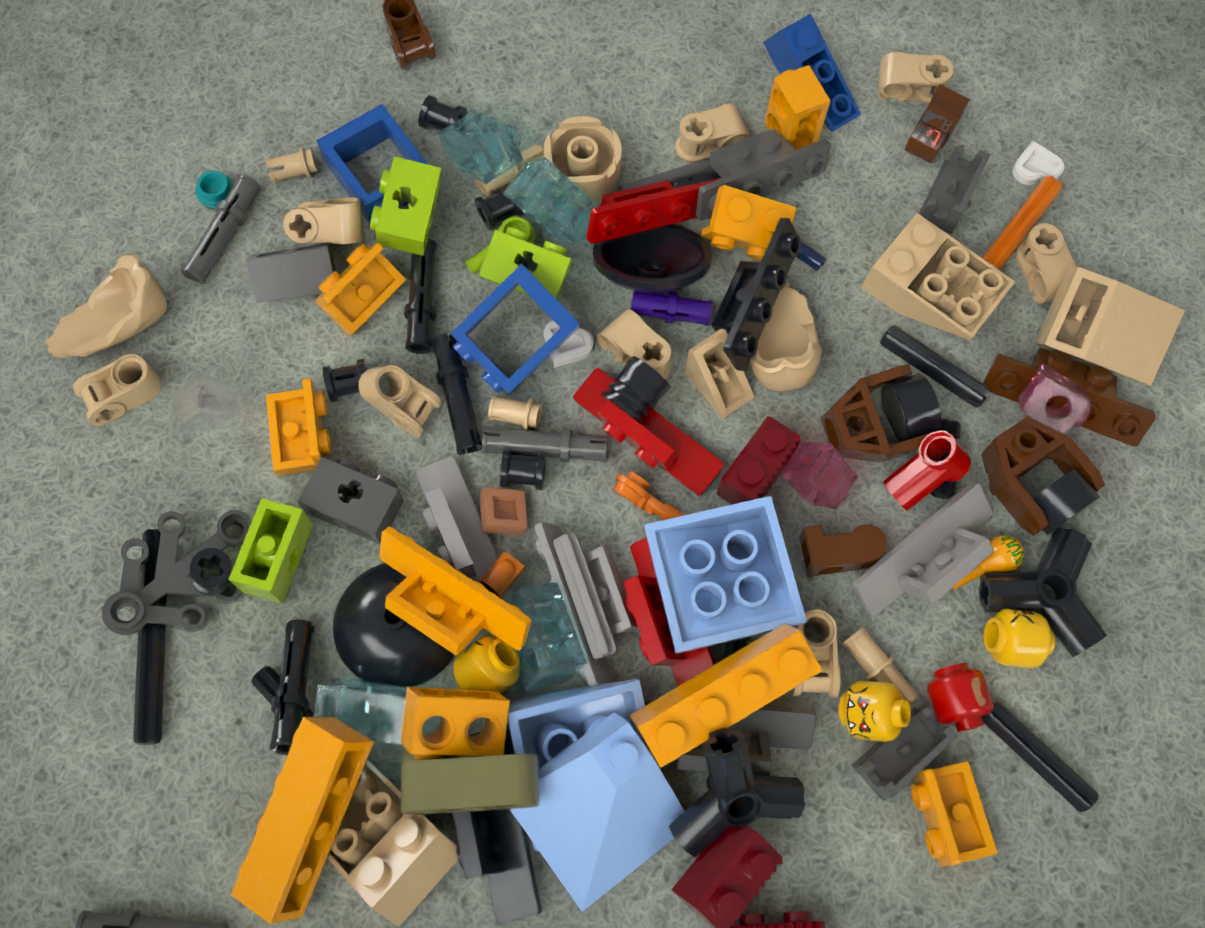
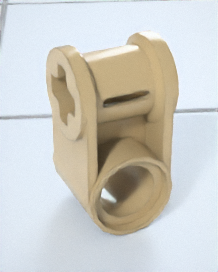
M888 53L880 60L879 97L881 100H886L887 97L898 98L899 102L930 103L939 84L946 87V83L952 78L954 72L953 64L948 58L938 54ZM934 65H936V68H935V71H934V74H933V73L931 72V70H932V67H933ZM932 86H935V90H934L933 94L930 95V91H931V89H932Z
M731 103L723 104L714 109L690 113L684 116L680 122L679 133L681 136L676 141L675 150L677 155L684 161L697 162L709 158L711 151L751 136L737 106Z
M355 197L305 201L298 208L289 211L283 220L286 235L296 243L350 244L365 239L360 199Z
M1040 223L1034 226L1029 232L1027 240L1021 242L1016 249L1017 262L1027 280L1029 291L1034 290L1036 296L1032 297L1038 304L1053 301L1067 268L1078 267L1070 254L1061 231L1048 223Z
M625 310L597 335L600 347L604 351L609 349L616 356L614 358L616 362H620L625 366L631 356H635L650 365L664 379L668 377L670 371L669 361L671 358L669 343L652 330L634 311Z
M127 354L95 372L83 375L73 384V390L77 397L83 399L88 409L86 417L89 423L93 426H103L123 416L125 412L154 398L160 391L162 383L160 376L142 357L136 354ZM142 375L137 382L132 383L137 376Z
M396 365L368 369L361 375L359 380V391L365 401L386 415L397 427L416 437H420L424 432L422 426L432 410L438 409L442 404V400L435 392L417 382ZM382 375L385 376L389 383V390L386 395L379 388V380Z
M818 609L810 610L805 613L807 623H813L820 627L823 632V641L821 643H814L808 640L804 635V624L794 626V628L801 631L822 671L791 689L790 692L792 696L800 697L802 692L828 693L829 697L837 698L840 692L841 674L838 660L836 622L825 611Z

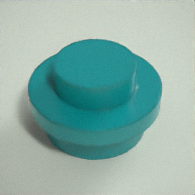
M208 171L198 178L195 193L203 206L215 209L219 201L226 199L234 183L230 177L219 171Z

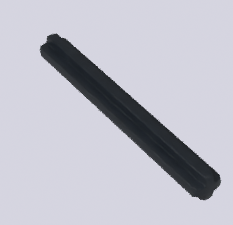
M159 529L145 530L142 535V540L148 545L150 556L148 561L141 566L140 590L155 579L161 536ZM167 594L153 605L167 607ZM146 624L138 632L133 741L139 745L160 743L162 737L166 625Z

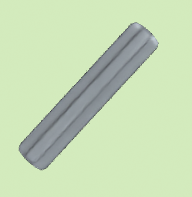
M575 533L561 535L554 540L553 546L591 655L594 659L609 657L617 651V645L578 536Z

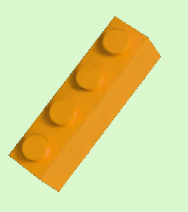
M784 623L629 716L651 755L660 768L707 741L710 732L732 726L820 673L822 669L801 631Z
M303 717L299 728L293 736L292 746L283 768L275 780L274 790L266 810L258 822L257 832L246 859L240 866L239 876L231 893L234 898L269 924L303 917L374 741L335 717Z

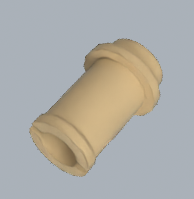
M299 147V152L266 159L267 169L284 166L282 170L269 173L273 183L305 174L309 178L312 177L313 172L318 171L317 160L312 148L305 150L304 147Z
M493 395L489 404L488 417L490 421L522 425L524 430L529 431L531 427L538 428L540 425L542 404L536 403L535 399L529 398L526 402Z

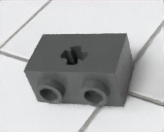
M322 457L302 492L298 503L306 514L380 545L382 532L387 527H391L404 502L397 488L398 485L391 479L379 474H375L371 478L359 473L360 469L347 460L338 458L336 462ZM358 492L361 494L360 499L352 498L349 503L346 500L348 496L355 497Z

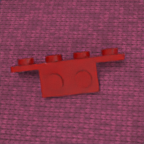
M721 178L674 188L666 180L602 195L601 205L591 210L586 239L590 244H595L698 218L696 216L699 188Z
M595 368L573 395L574 401L605 424L601 429L619 444L625 440L637 450L634 455L648 467L654 469L658 465L695 495L702 496L723 470L724 463L654 409L647 410L649 415L646 418L641 417L642 424H640L610 400L606 402L600 394L603 391H609L607 388L609 383L615 384L616 382L600 368Z
M644 538L630 546L639 575L623 581L627 593L625 603L629 613L636 620L641 635L639 637V645L643 655L649 660L651 666H671L678 687L714 666L716 661L710 646L679 654L675 653L647 538Z

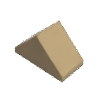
M721 328L689 350L685 374L719 416L724 419L752 400L754 394L744 371L736 370L723 351L728 334L726 330Z

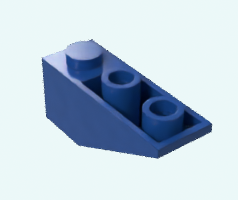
M811 13L763 42L780 74L784 71L796 70L807 65L811 67L830 99L824 124L831 132L861 115Z

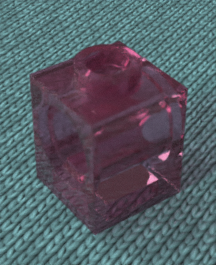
M1045 365L1041 366L1019 396L1021 412L1064 435L1068 433L1072 426L1078 428L1085 421L1091 410L1087 389ZM1054 396H1064L1069 399L1068 403L1062 408L1053 409L1046 405L1047 401Z
M806 441L801 442L780 473L804 501L813 506L832 509L838 508L858 478V475L832 444Z

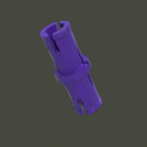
M633 291L630 310L640 316L665 319V323L673 324L675 320L709 326L712 301L679 297L677 292L671 291L668 295Z

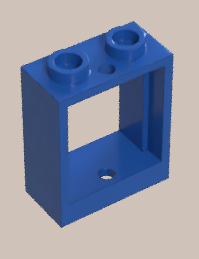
M383 104L316 140L323 161L349 197L360 199L362 214L369 224L374 206H382L384 194L379 193V189L367 194L345 163L390 138L405 159L428 164ZM402 202V207L409 202Z
M521 263L450 334L458 341L453 348L469 364L476 360L486 370L482 375L483 379L497 393L504 389L510 394L538 369L581 325ZM520 285L560 329L509 378L471 339L469 334Z

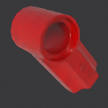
M941 430L928 434L922 440L919 453L886 478L883 483L897 502L908 511L943 482H952L963 478L969 471L971 458L968 452L950 433ZM950 452V455L946 459L940 461V458L944 454Z

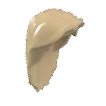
M126 254L119 258L116 266L109 271L110 276L91 293L88 302L76 308L73 313L61 317L53 335L45 341L49 347L48 353L52 354L53 357L62 359L71 356L84 358L128 340L153 325L162 317L167 307L165 292L150 272L148 266L144 265L137 254Z
M787 280L775 301L771 319L765 324L759 338L757 351L749 361L756 379L767 389L779 392L798 390L808 386L815 378L822 353L814 316L809 310L807 298L797 290L790 288Z

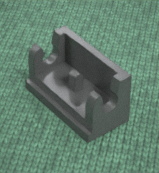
M959 145L953 150L949 161L944 160L919 212L922 217L952 234L990 157L989 153L980 150L975 155L973 161H967L961 157L964 151L963 145Z
M331 243L254 254L247 259L256 303L322 293L318 286L331 273L336 271Z
M914 707L911 710L908 726L902 728L900 735L891 742L877 741L851 765L882 801L894 797L958 737L950 726L940 727L933 721L931 716L934 714V711L931 708L923 707L918 710Z

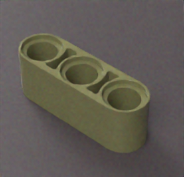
M511 754L418 760L401 763L402 814H434L539 806L538 755Z

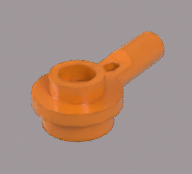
M630 471L626 477L618 473L615 477L618 481L613 490L653 516L655 513L663 520L685 515L671 504H663L650 495L647 490L651 485L634 472Z

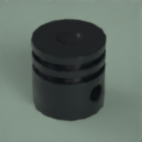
M631 356L624 368L613 378L616 383H609L607 386L609 391H603L600 395L606 402L610 400L634 420L642 424L640 418H646L649 415L647 410H653L661 397L671 387L662 375L650 365L635 356Z

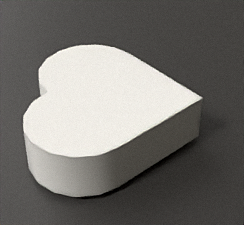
M1035 141L1029 144L1013 167L1015 179L1025 185L1035 184L1049 175L1058 180L1064 171L1062 159Z
M554 321L549 322L545 326V343L560 329ZM578 328L550 356L553 367L556 368L589 357L594 348L592 335L587 330Z

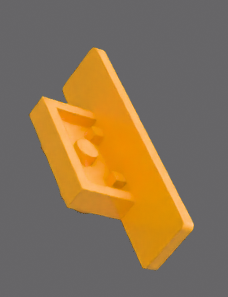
M390 526L382 532L379 558L407 577L386 596V609L456 656L483 628L518 651L522 649L528 637L531 625L530 617L525 615L518 607L508 604L488 591L480 582L473 581L453 568L446 560L436 557L416 544L411 537L401 534Z

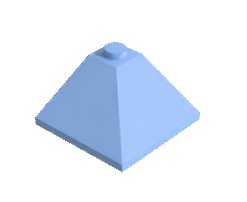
M771 496L644 524L676 654L768 633L784 623L792 627L807 623Z
M632 679L594 687L588 686L543 693L511 701L509 703L506 739L510 755H538L539 770L612 713H616L627 720L647 748L629 716L645 707L640 680ZM532 842L533 849L535 851L538 850L535 844Z
M612 713L538 770V807L510 809L582 912L672 841L674 837L669 829V825L684 812L652 755L630 723L616 713Z

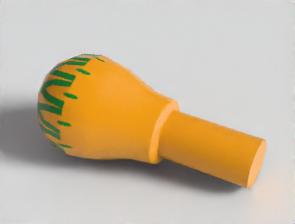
M1010 535L994 537L990 541L994 552L951 589L954 591L977 579L984 573H1009L1018 569L1025 557V549L1020 541Z

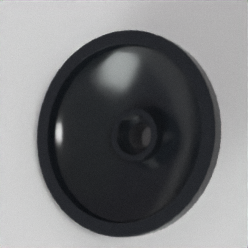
M667 225L595 243L593 246V263L605 278L618 286L642 293H665L688 287L701 279L711 267L712 250L708 242L697 233L680 226Z
M386 563L363 572L344 591L334 614L333 636L340 658L355 676L379 688L407 689V687L421 685L437 676L447 667L455 655L402 619L397 624L387 623V617L391 611L385 608L386 596L407 577Z

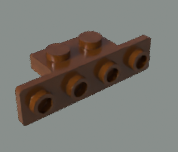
M1039 347L1032 365L998 354L983 380V384L988 386L993 394L1134 447L1139 445L1155 420L1154 411L1117 398V376L1112 375L1101 366H1088L1072 360L1070 356L1060 351H1048Z

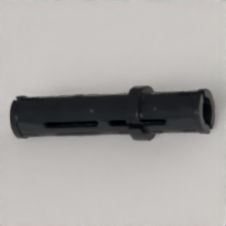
M428 238L424 256L412 253L409 303L404 307V317L408 320L405 349L416 354L427 353L431 350L432 321L436 318V307L433 305L436 242ZM421 267H424L423 286H420ZM419 303L422 304L421 323H418Z
M444 333L435 336L431 340L439 373H436L438 384L443 387L457 454L464 455V449L466 448L468 454L482 450V442L466 378H469L468 369L462 364L460 354L453 348L457 340L450 334V341H448V334Z
M301 619L291 620L286 623L277 696L272 700L271 711L275 715L269 749H273L274 753L288 755L293 743V736L299 728L303 716L308 713L309 701L306 698V686L314 625L309 621Z

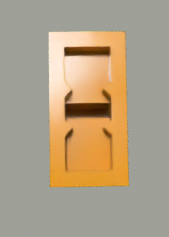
M809 65L796 70L784 71L774 78L764 121L768 130L774 128L796 150L818 142L830 104L829 97Z
M407 687L400 743L410 754H413V758L416 760L442 759V755L459 756V758L503 755L510 700L497 691ZM432 716H440L441 722L438 729L432 734L423 735L422 727L425 721ZM484 717L485 725L483 730L475 736H468L471 723L478 718Z

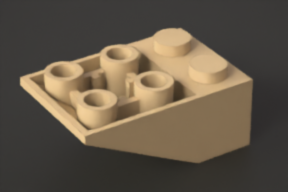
M916 213L872 266L861 288L900 315L971 340L1016 281Z
M1081 267L1067 268L1035 343L1151 386L1185 310L1117 280Z
M367 759L327 859L374 911L397 927H400L458 861L457 845L427 815L402 814L401 791Z

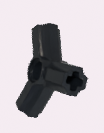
M1059 527L1052 532L1035 572L984 573L980 576V605L983 606L985 613L1013 609L1041 614L1048 621L1050 628L1072 658L1107 636L1076 594V581L1092 543L1087 540L1086 535L1074 529ZM1042 584H1046L1053 589L1056 596L1055 600L1046 596Z
M724 727L710 732L708 740L702 744L709 774L706 781L708 791L669 825V829L683 849L695 858L730 826L743 827L752 823L758 817L800 818L806 806L804 802L805 787L800 779L796 777L752 774L747 741L741 731H732Z

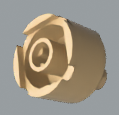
M588 116L565 119L558 124V129L551 135L550 133L548 134L544 142L545 181L549 191L558 203L575 208H591L601 204L602 195L616 192L620 183L622 146L618 134L613 129L611 132L608 128L602 126L601 120Z

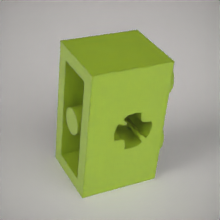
M394 156L391 170L384 169L381 176L379 193L384 194L382 206H374L370 222V229L376 232L377 242L384 247L424 256L440 191L442 168ZM402 202L411 203V205L408 204L407 210L399 208V206L402 207Z
M507 227L505 233L495 230L478 276L501 284L519 266L518 263L522 257L527 260L526 255H533L532 260L538 266L534 273L531 270L528 271L559 301L573 263L571 258L565 256L567 249L547 241L544 242L543 248L528 242L530 235ZM518 285V286L514 289V290H516V291H518V292H521V293H523V294L528 295V294L521 288L520 285Z
M261 498L228 579L242 593L280 604L284 603L314 526L303 509Z

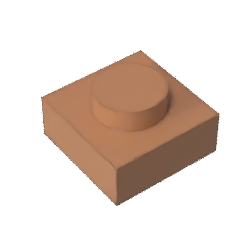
M484 487L479 495L482 533L523 536L528 529L525 491Z

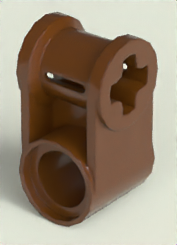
M384 0L382 7L387 32L400 69L406 68L407 63L422 58L435 59L436 53L426 25L424 26L415 1Z

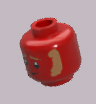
M960 663L934 671L935 679L928 683L927 692L937 721L943 725H955L958 733L984 726L982 717L993 711L994 703L983 673L978 669H969L968 663Z

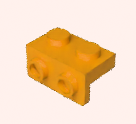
M723 185L718 188L710 225L702 229L701 237L712 240L711 246L715 248L733 251L734 247L747 250L748 257L761 261L779 219L789 218L793 224L797 207Z
M379 242L369 247L362 243L346 258L350 266L341 275L334 271L318 286L322 293L314 301L348 335H352L406 281L402 274L381 253L384 247Z
M311 378L302 379L303 389L266 395L273 472L277 477L314 471L322 457L326 458L325 454L332 453L330 434L327 428H322L321 416L328 414L326 397L323 390L317 391Z
M969 761L936 769L923 770L913 778L914 783L910 786L912 800L916 809L919 812L923 811L928 830L924 832L925 843L930 856L938 860L939 867L953 866L998 854Z

